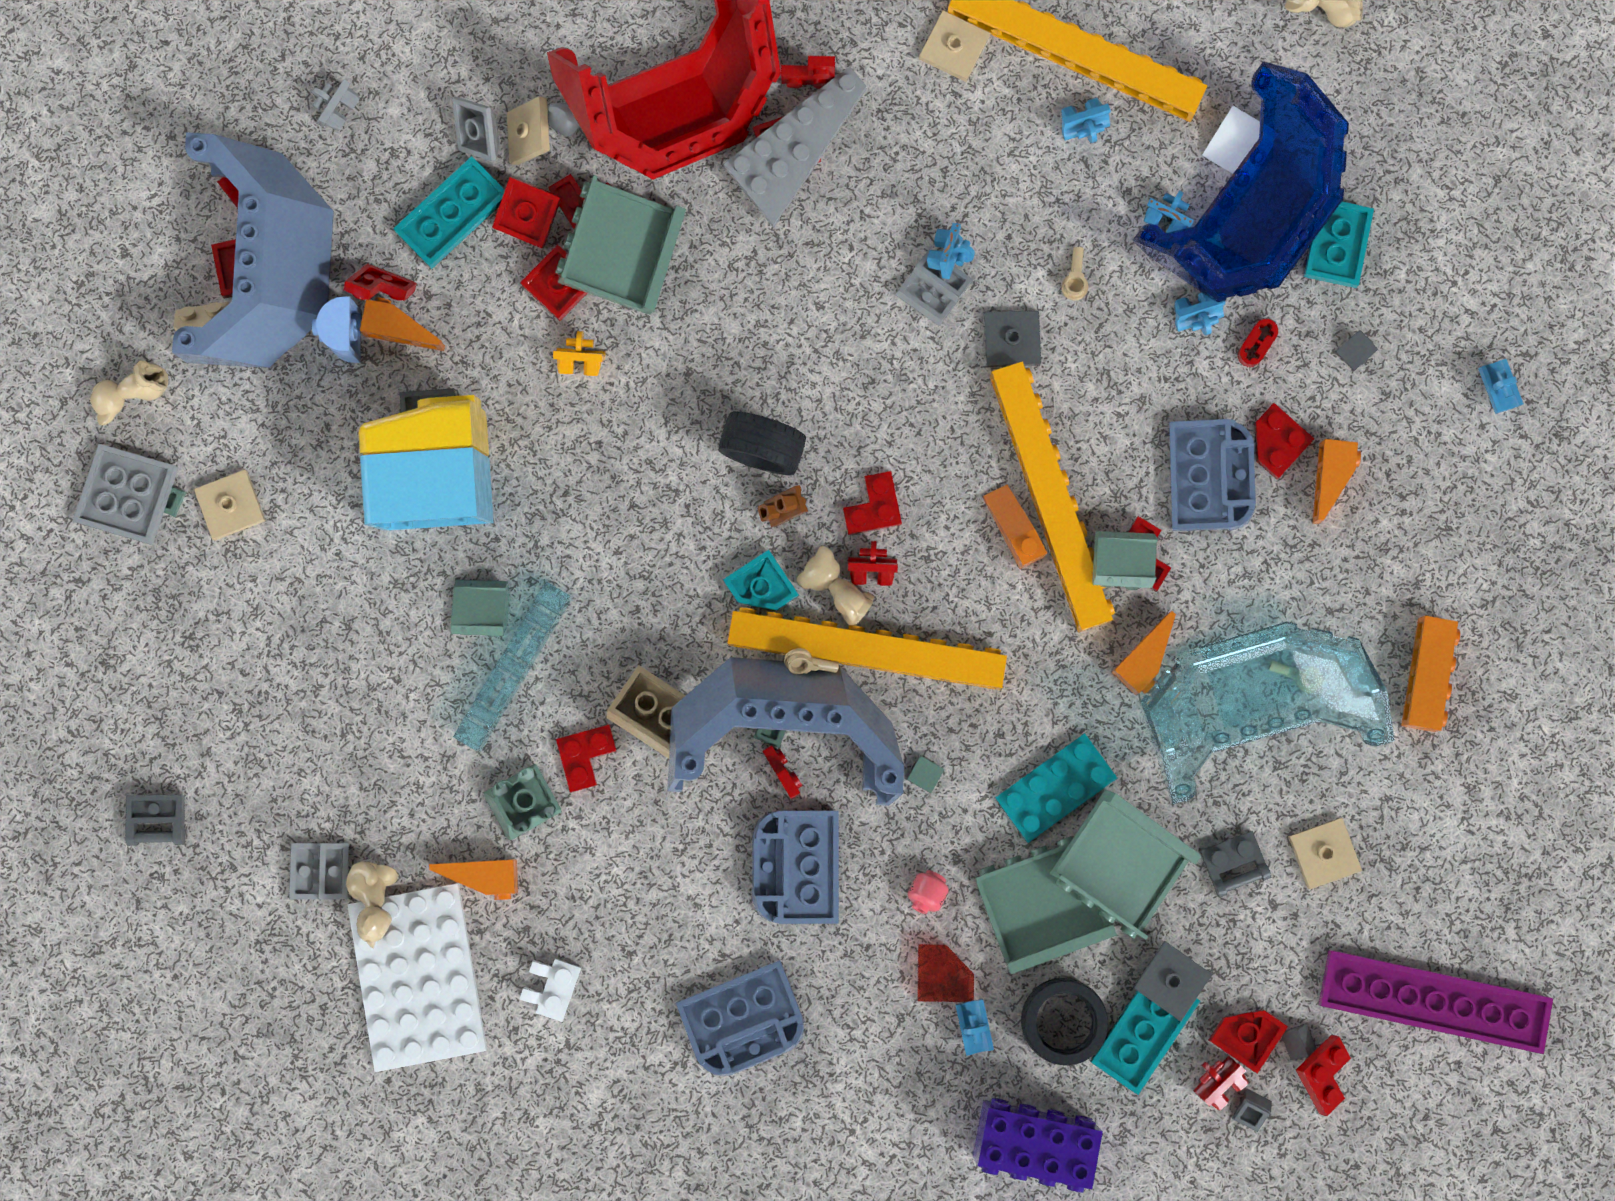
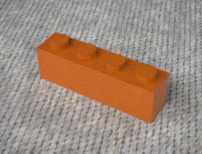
M1426 615L1418 618L1401 726L1430 732L1442 731V727H1445L1448 719V712L1445 711L1446 700H1449L1452 693V684L1449 683L1450 673L1454 672L1456 666V657L1453 656L1454 647L1458 645L1460 640V630L1457 629L1458 621Z

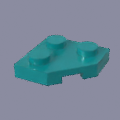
M769 549L723 579L738 604L777 611L799 597L798 592Z

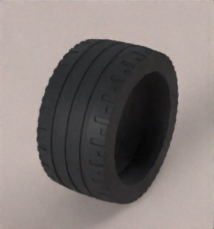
M739 411L730 412L719 442L718 451L736 462L766 472L789 476L795 474L805 447L806 436L804 433L787 424L764 416Z
M1055 978L1038 985L1029 994L1021 1013V1027L1025 1040L1038 1056L1056 1065L1070 1066L1090 1059L1099 1051L1107 1035L1108 1016L1101 998L1089 986L1070 978ZM1063 993L1075 995L1083 1000L1090 1010L1092 1019L1090 1033L1085 1041L1075 1048L1065 1050L1054 1048L1047 1044L1038 1032L1036 1021L1038 1011L1045 1000L1053 995Z

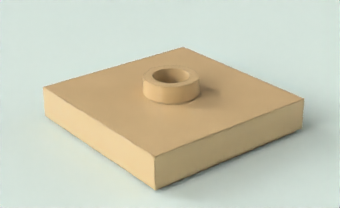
M943 10L919 56V60L967 82L991 33Z
M537 97L507 112L509 164L520 165L550 151L547 98Z
M247 470L239 471L194 489L211 538L214 541L266 521Z
M1338 818L1288 836L1308 889H1313L1362 871L1343 818Z

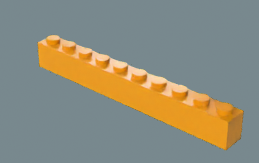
M951 0L948 6V13L991 33L990 35L1188 122H1191L1208 86L1195 76H1185L1178 73V70L1172 66H1162L1153 62V59L1147 55H1137L1130 52L1122 44H1112L1105 41L1097 33L1089 34L1080 30L1079 26L1074 23H1064L1057 20L1049 12H1039L1032 9L1024 1Z
M1023 361L994 370L990 374V380L1078 633L1109 623L1113 620L1112 615L1115 614L1111 600H1106L1103 589L1106 587L1092 584L1094 550L1092 547H1087L1084 538L1088 536L1084 522L1078 521L1076 511L1079 510L1074 495H1069L1067 473L1065 470H1061L1057 460L1061 459L1057 445H1052L1050 441L1051 427L1047 418H1042L1040 409L1043 408L1039 394H1034L1031 384L1034 383L1031 370L1030 368H1025Z
M740 607L739 612L733 611L728 646L786 655L793 649L803 648L810 652L812 658L835 661L842 665L1001 690L1003 687L1007 655H1001L1000 649L985 648L983 652L974 650V645L958 643L957 647L946 646L947 641L940 639H930V643L919 641V636L903 634V638L892 637V632L885 630H876L875 634L864 632L865 628L849 625L848 629L837 628L838 623L821 621V625L811 624L810 619L794 616L793 621L783 619V614L767 612L766 616L756 615V610L743 607Z

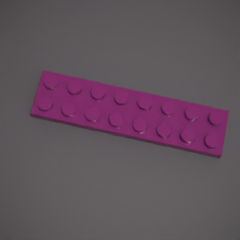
M1328 950L1318 1005L1544 1054L1554 998Z

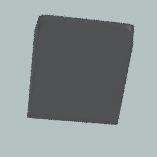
M1359 330L1335 352L1355 371L1378 348Z
M1247 1088L1232 1119L1258 1132L1271 1113L1272 1101Z

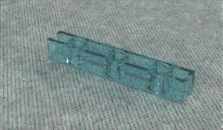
M545 582L453 738L475 751H482L573 599L569 594Z

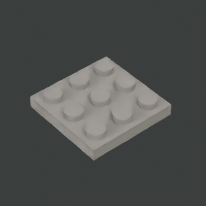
M98 444L72 521L153 545L178 467Z

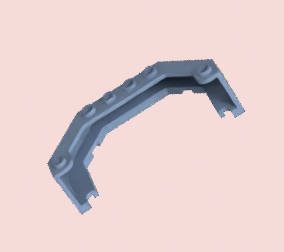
M186 132L185 150L188 156L194 161L209 163L213 177H226L239 190L232 302L203 327L184 326L179 328L173 336L172 353L186 363L270 368L284 353L293 348L312 330V320L317 319L319 311L328 302L334 211L282 153L216 134Z
M730 657L672 707L667 791L682 792L684 780L692 781L700 777L704 770L705 752L732 728L743 727L848 735L863 751L862 790H872L877 796L875 805L889 806L903 794L904 764L893 724L840 665L836 673L811 670L807 674H793L786 668L784 661Z

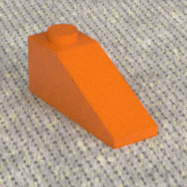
M376 297L375 301L366 300L360 326V332L365 337L440 351L445 350V345L439 338L391 304L392 301Z
M1324 439L1319 443L1312 524H1319L1324 521L1355 472L1356 467H1359L1361 451H1357L1358 442Z
M1008 485L983 496L1019 569L1046 556L1047 551L1034 526Z
M1173 611L1167 613L1112 671L1135 695L1141 691L1146 694L1156 684L1153 678L1160 670L1176 616Z
M517 859L429 864V870L485 895H494V900L511 899V894L518 893Z

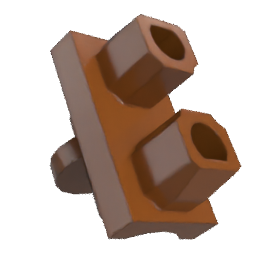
M793 486L765 500L764 504L758 506L757 509L761 521H769L771 527H776L808 512L805 505L806 499L801 497V486Z

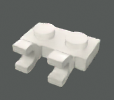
M556 958L552 966L534 960L529 972L548 978L544 991L542 993L524 987L519 999L538 1004L537 1014L563 1022L582 967Z

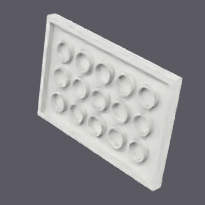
M459 883L385 897L382 909L391 915L392 921L386 934L375 943L374 948H371L357 933V918L359 913L366 908L362 902L347 904L374 1071L379 1072L487 1051Z

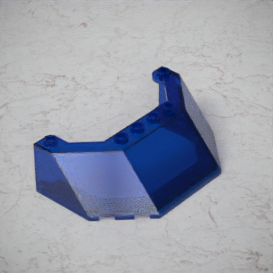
M1263 61L1251 80L1252 90L1261 99L1259 139L1194 227L1165 233L1159 226L1149 223L1144 225L1132 240L1147 256L1216 302L1226 301L1228 297H1242L1257 293V290L1265 288L1270 290L1279 288L1344 199V189L1341 188V175L1343 172H1346L1347 151L1343 150L1344 135L1348 134L1349 122L1308 73Z

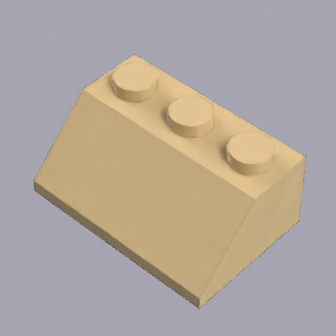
M638 665L607 709L606 718L669 759L672 707L686 695Z

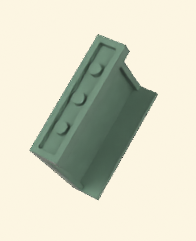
M593 175L590 182H584L580 194L584 201L581 208L576 207L572 219L576 226L574 232H569L565 240L564 248H567L568 251L565 259L560 258L555 273L560 274L558 283L651 315L656 308L686 209L677 205L672 209L596 181L598 176Z
M1105 790L1050 874L1058 879L1055 884L1068 893L1071 890L1078 893V901L1090 909L1093 905L1099 908L1101 911L1098 915L1112 924L1115 920L1122 925L1120 930L1133 939L1137 935L1146 940L1148 936L1143 933V930L1187 863L1190 862L1196 865L1202 855L1118 794Z
M1073 836L1056 841L1058 847L1048 850L1046 845L1030 851L1032 856L1023 860L1020 855L1004 860L1006 866L995 869L994 865L978 870L980 875L974 877L1010 974L1117 936L1114 925L1098 915L1101 911L1099 908L1093 905L1090 909L1078 901V893L1073 890L1068 893L1055 884L1058 879L1050 874L1072 841Z

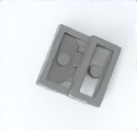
M929 249L917 263L911 275L899 288L896 296L940 326L968 289L973 279L955 266L950 279L942 278L941 270L928 267L927 257L931 250Z
M290 843L289 900L347 899L346 879L348 875L349 843Z

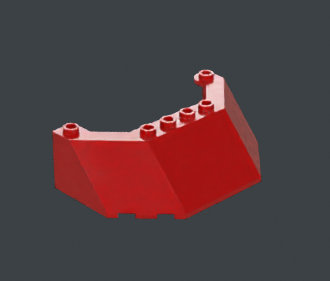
M714 0L716 16L698 49L610 84H607L606 75L599 72L592 75L590 74L592 72L590 66L586 64L578 66L576 55L572 50L566 47L557 48L547 52L552 78L592 148L654 180L745 141L749 133L747 128L753 117H758L767 100L765 97L772 82L776 83L781 74L770 0Z

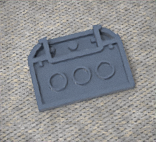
M1231 419L1169 422L1172 530L1229 529V531L1248 524L1256 506L1254 441L1249 431L1243 425Z
M775 811L766 814L758 820L752 835V900L757 913L761 917L779 924H839V811Z
M780 960L676 1003L697 1061L703 1068L714 1075L730 1076L787 1053L798 1045L804 1035V1018Z

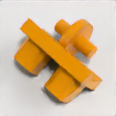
M577 331L576 338H566V346H574L576 349L556 348L553 351V359H557L559 374H573L574 361H584L583 375L586 376L599 375L601 362L605 360L606 351L584 350V347H594V340L584 339V331Z

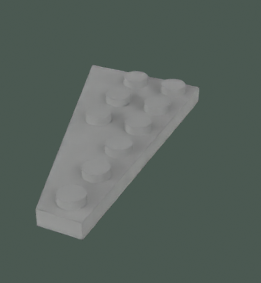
M850 66L723 163L725 170L773 228H775L779 218L785 209L789 207L793 197L801 185L803 186L825 153L831 140L839 132V128L847 116L851 114L866 91L867 86Z

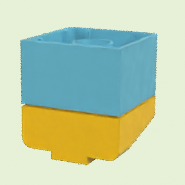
M475 395L420 399L417 401L418 408L365 422L360 426L358 434L360 454H363L360 456L364 525L388 531L494 523L490 459L487 457L489 456L486 412L481 408V400Z

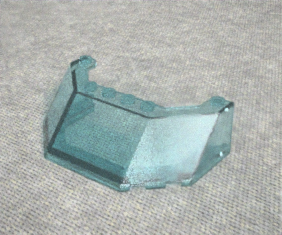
M1288 621L1180 652L1174 659L1175 664L1170 671L1165 670L1156 681L1154 691L1150 695H1145L1140 701L1164 783L1173 805L1188 801L1196 795L1197 787L1194 776L1213 752L1318 722H1325L1358 731L1362 741L1370 746H1380L1395 741L1388 690L1359 638L1348 636L1347 639L1333 637V633L1317 628H1312L1308 631L1300 629L1296 623Z

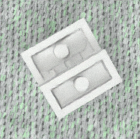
M1232 106L1202 156L1248 183L1279 133Z

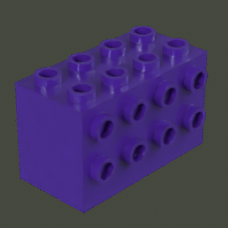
M992 1098L991 1101L983 1100L973 1151V1158L977 1166L982 1168V1172L998 1175L999 1171L1009 1173L1011 1178L1027 1181V1177L1038 1179L1039 1184L1055 1187L1056 1182L1067 1185L1068 1190L1084 1193L1085 1188L1093 1189L1103 1131L1096 1125V1122L1092 1121V1118L1081 1115L1070 1118L1065 1116L1064 1112L1048 1109L1047 1113L1041 1112L1035 1106L1020 1103L1019 1107L1008 1104L1009 1101L999 1098Z

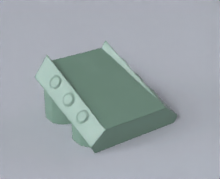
M1096 531L1092 584L1108 588L1120 586L1134 591L1140 588H1152L1156 580V546L1158 541L1156 535L1149 533Z
M456 580L453 591L451 634L487 635L488 637L504 636L508 622L510 597L508 581Z
M536 764L521 770L506 780L496 783L492 788L484 792L486 802L495 815L504 835L510 841L562 812Z

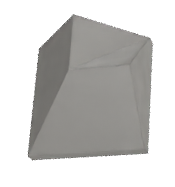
M453 97L458 150L489 161H495L500 150L498 122L491 107L460 97Z

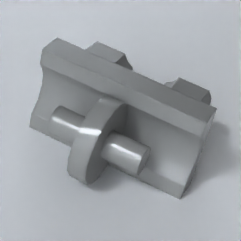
M343 79L333 97L329 96L333 87L326 83L322 90L316 87L313 88L311 93L317 99L312 106L320 110L324 103L327 104L316 124L323 128L327 125L334 130L340 131L347 118L335 110L339 102L353 110L361 98L349 88L351 83Z

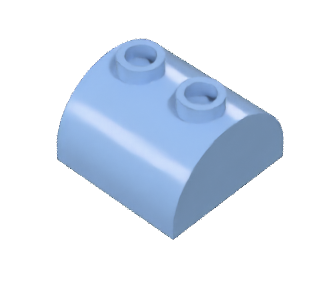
M350 296L334 298L321 308L317 319L312 320L313 335L319 336V341L323 342L340 359L346 362L360 363L361 309Z

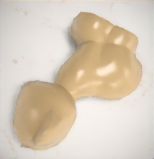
M1287 0L1285 8L1292 13L1310 12L1319 6L1326 12L1330 23L1340 28L1349 27L1356 21L1362 20V0Z
M140 360L133 367L134 373L126 376L119 385L112 380H102L93 387L90 402L92 408L97 413L98 424L106 425L110 423L115 415L122 410L125 399L138 398L152 401L159 398L168 386V374L165 369L157 364Z
M820 546L816 555L807 562L804 571L796 577V582L804 589H814L816 591L829 589L834 597L836 609L842 614L847 624H858L871 607L875 596L870 592L861 593L853 583L839 578L840 565L834 559L832 551L825 546Z
M361 861L351 867L347 875L346 886L349 895L361 901L366 907L358 915L356 923L357 933L371 948H374L375 943L386 934L392 921L391 915L382 909L386 886L393 885L399 875L395 869L389 866Z

